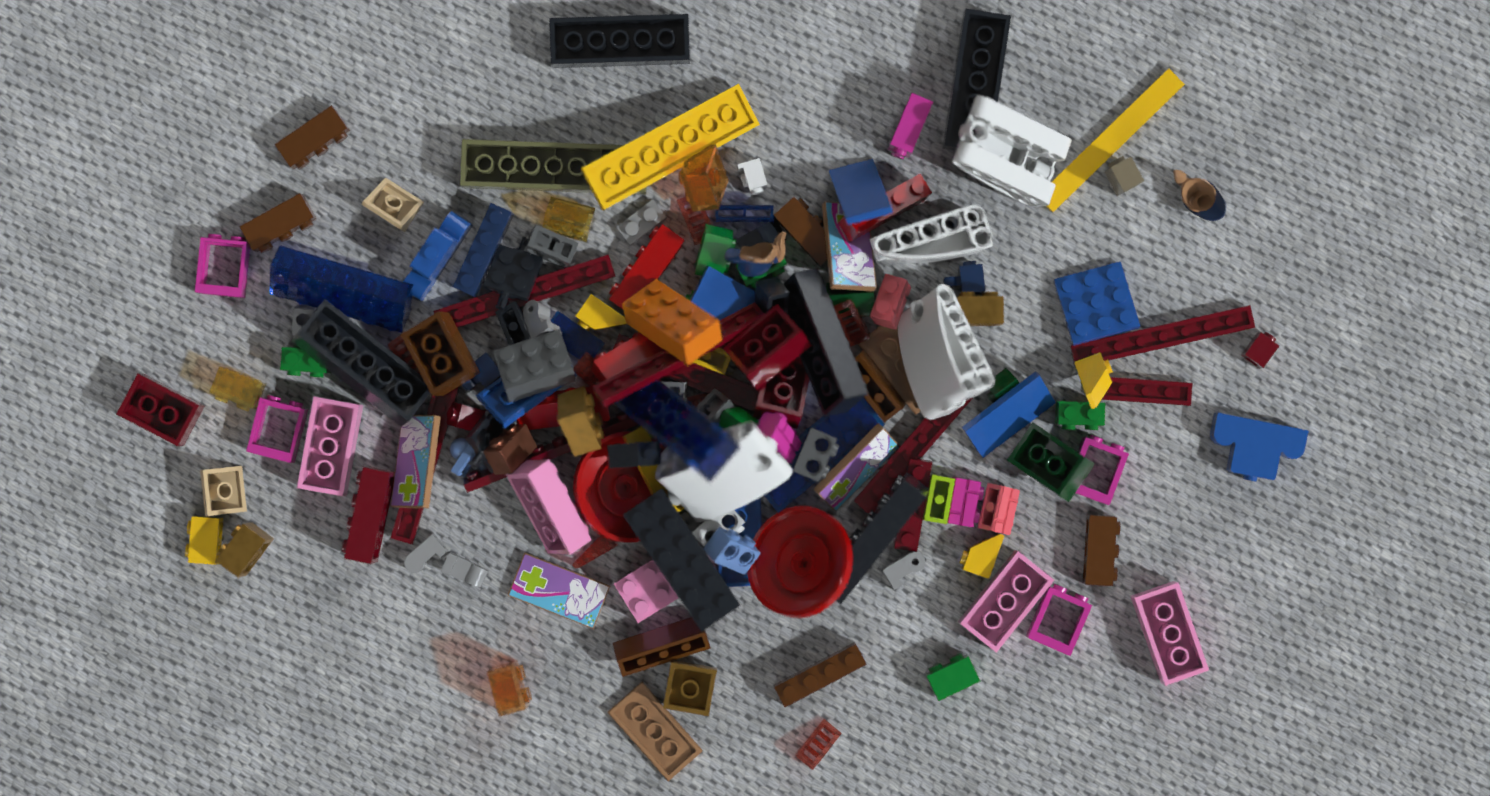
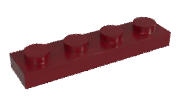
M1110 377L1112 384L1101 399L1191 406L1193 383Z
M909 457L907 472L928 487L933 462ZM926 499L896 535L895 549L918 551Z

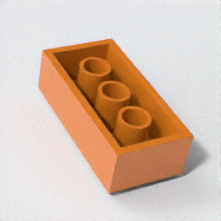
M655 279L622 303L626 324L686 365L691 364L722 341L718 319L658 279Z

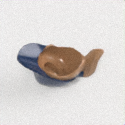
M1181 170L1173 171L1176 184L1182 186L1181 195L1184 206L1190 212L1207 221H1217L1224 217L1226 212L1225 200L1211 182L1201 178L1189 179L1185 172Z
M786 232L779 233L773 243L762 242L751 247L743 246L741 249L730 248L726 250L724 258L727 261L737 263L739 272L744 276L755 277L763 275L772 264L783 260L785 256Z

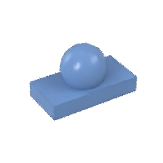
M457 438L450 445V453L457 459L451 471L458 476L465 477L471 468L469 462L475 456V452L465 438Z

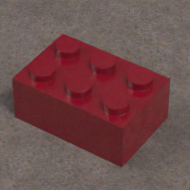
M776 304L723 349L758 390L807 350L811 344L797 325Z
M800 355L758 389L753 411L755 419L760 420L766 412H778L786 416V422L789 426L798 428L809 385V378Z
M137 373L116 415L179 447L185 445L205 405L146 374Z

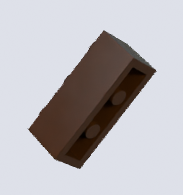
M331 105L274 145L292 169L298 168L300 170L310 163L309 159L314 155L319 157L329 150L328 146L333 142L338 144L348 137L347 133L351 130L338 111Z
M299 193L239 227L251 249L255 252L260 251L262 254L273 248L272 244L278 240L285 242L294 236L292 233L298 229H301V231L309 229L314 225L313 221L317 218L305 196Z
M793 197L773 217L813 261L821 267L827 261L824 222L817 215L813 217L807 211L809 206L802 198L797 200Z
M863 350L854 359L866 384L868 394L864 398L885 423L901 411L906 403Z
M1088 514L1086 516L1082 581L1085 585L1113 586V581H1117L1118 568L1114 567L1115 558L1119 556V544H1116V535H1120L1121 523L1117 521L1116 516Z

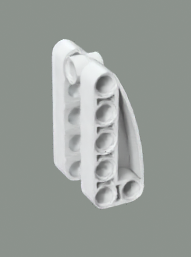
M976 96L967 122L959 130L960 141L952 162L984 184L1025 205L1032 207L1048 206L1056 186L1050 182L1054 175V165L1056 162L1065 160L1072 140L984 96ZM973 128L975 129V132H976L975 137H974L973 134H972V129H973Z
M979 205L963 207L869 239L873 249V257L876 258V261L884 260L897 263L946 261L979 253L984 249L993 247L992 233L985 212ZM967 214L972 215L975 222H971L967 218ZM945 221L953 225V230L945 226ZM922 229H928L931 232V237L925 236ZM900 236H906L910 244H904L900 240Z
M941 284L922 299L913 301L911 306L902 313L898 323L900 350L907 378L919 409L925 418L933 420L951 414L963 406L966 399L977 396L993 386L994 376L949 286Z
M747 422L667 447L661 454V465L657 466L655 477L667 489L672 504L681 505L696 522H702L731 512L763 496L786 481L792 474V468L780 454L776 453V441L765 437L752 422Z

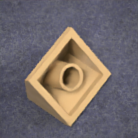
M385 177L363 201L362 205L405 232L424 202Z
M242 466L200 470L205 516L247 512Z

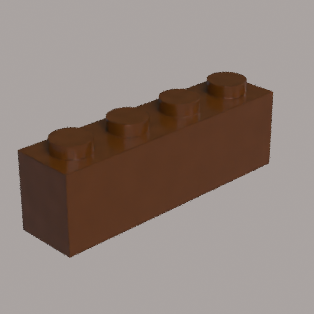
M692 617L612 643L616 661L623 677L711 648L706 630L701 632Z
M854 642L774 684V688L783 706L786 708L867 664Z

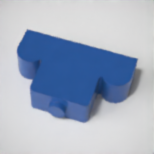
M451 211L442 222L440 228L433 229L409 267L412 270L403 281L401 288L423 302L473 225Z
M1214 413L1210 437L1217 445L1228 446L1231 444L1227 463L1228 472L1242 474L1244 480L1257 482V478L1276 479L1280 455L1286 459L1301 457L1306 448L1309 430Z

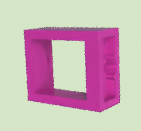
M911 93L888 150L892 151V156L904 160V157L909 158L911 156L933 101Z
M208 234V238L200 237L195 293L245 298L251 247L248 242H244V237L231 236L230 240H223L222 235ZM210 245L242 248L238 287L206 284Z
M267 395V399L260 398L246 452L295 463L309 409L303 408V403L290 400L289 404L280 402V397ZM268 406L299 413L289 452L258 444Z
M1090 435L1089 438L1083 437L1078 453L1084 457L1088 447L1092 446L1119 456L1106 494L1083 485L1079 487L1076 494L1110 506L1129 453L1124 452L1125 447L1115 443H1111V446L1102 444L1103 439L1093 435Z
M1054 584L1053 588L1049 586L1043 594L1026 637L1071 656L1092 605L1087 603L1089 598L1075 593L1074 597L1066 594V588ZM1053 595L1083 607L1067 644L1037 631Z

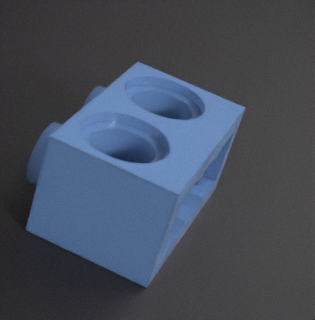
M721 527L717 529L703 548L715 563L744 575L761 554L755 547L756 542L746 535L741 537L733 529L725 530Z

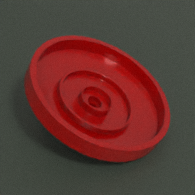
M632 431L618 432L602 438L600 449L582 455L576 467L573 480L574 500L585 523L598 535L621 543L641 542L623 514L651 496L638 467L608 469L607 445L625 444L622 436ZM650 438L652 442L659 441L657 439ZM660 442V454H662L667 447Z
M794 506L776 513L760 527L753 540L756 542L755 547L761 554L747 571L751 589L757 599L769 610L790 618L811 617L830 607L844 591L850 578L853 564L851 542L841 523L832 515L815 507Z

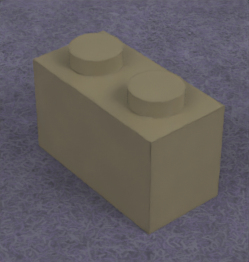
M1121 156L1108 164L1109 169L1104 172L1117 196L1144 182L1132 157L1125 159L1124 156Z

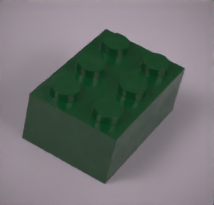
M1032 422L1007 459L1008 462L1067 502H1070L1095 465L1034 422Z

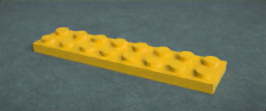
M737 84L584 166L580 170L602 210H605L760 124L740 85Z

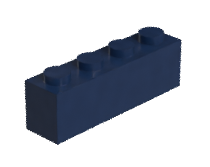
M490 203L453 284L454 288L477 297L499 244L501 245L514 214L511 211Z

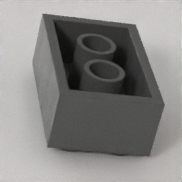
M560 330L493 351L509 402L576 381L573 366Z

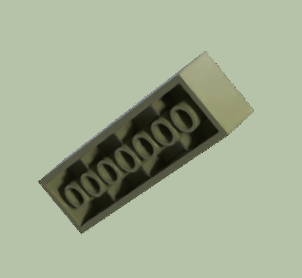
M462 139L460 186L469 189L593 193L580 169L623 145ZM647 187L634 194L647 195Z

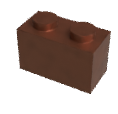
M511 423L506 428H503L500 435L490 442V445L483 453L495 474H512L535 450L537 445L526 424Z

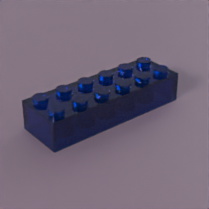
M279 245L270 265L269 294L315 308L325 299L348 318L380 326L390 331L402 333L411 312L413 284Z
M659 379L614 403L628 418L709 483L741 448L727 432Z
M864 398L846 413L820 417L797 436L802 444L799 450L795 452L796 455L792 463H789L792 468L791 476L776 488L764 494L765 498L779 513L817 482L793 471L810 428L837 438L835 442L839 444L834 457H829L826 464L830 466V471L878 423L882 427L885 423ZM824 438L817 439L815 442L816 450L819 452L825 451L828 448L827 440ZM812 459L806 463V470L809 473L818 471L819 463L816 460Z

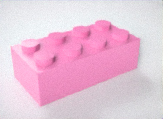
M313 397L297 488L347 496L363 405Z
M526 460L512 474H506L548 554L571 555L592 540L588 534V527L581 521L578 515L577 506L571 502L567 494L568 490L564 483L560 481L557 469L550 460Z
M653 559L614 583L638 623L678 599V596Z
M1015 550L958 622L997 653L1053 583L1054 579L1019 551Z
M1172 581L1130 596L1158 677L1163 685L1166 686L1209 671L1178 582Z

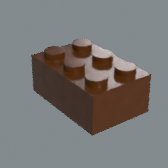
M438 311L401 334L431 395L444 396L480 374L450 313Z

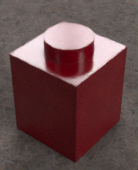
M1262 332L1256 333L1241 356L1257 368H1264L1279 348V345L1275 343L1277 339L1268 332H1264V334Z
M452 402L451 407L447 411L446 424L471 431L486 411Z

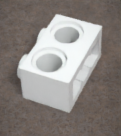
M733 510L704 521L692 534L705 547L708 543L705 539L707 531L713 530L716 532L721 527L725 530L733 529L740 534L745 529L742 526L745 521ZM725 515H732L735 518L736 522L733 527L727 528L722 524V518Z

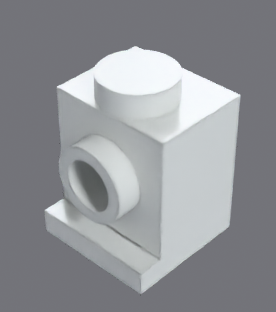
M760 158L737 164L738 170L744 171V174H740L743 187H748L751 195L764 192L763 188L767 187V181Z

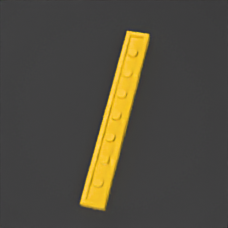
M1168 68L1052 181L1056 186L1050 203L1046 207L1053 213L1185 84Z

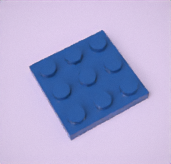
M1121 261L1054 279V285L1073 346L1140 328Z

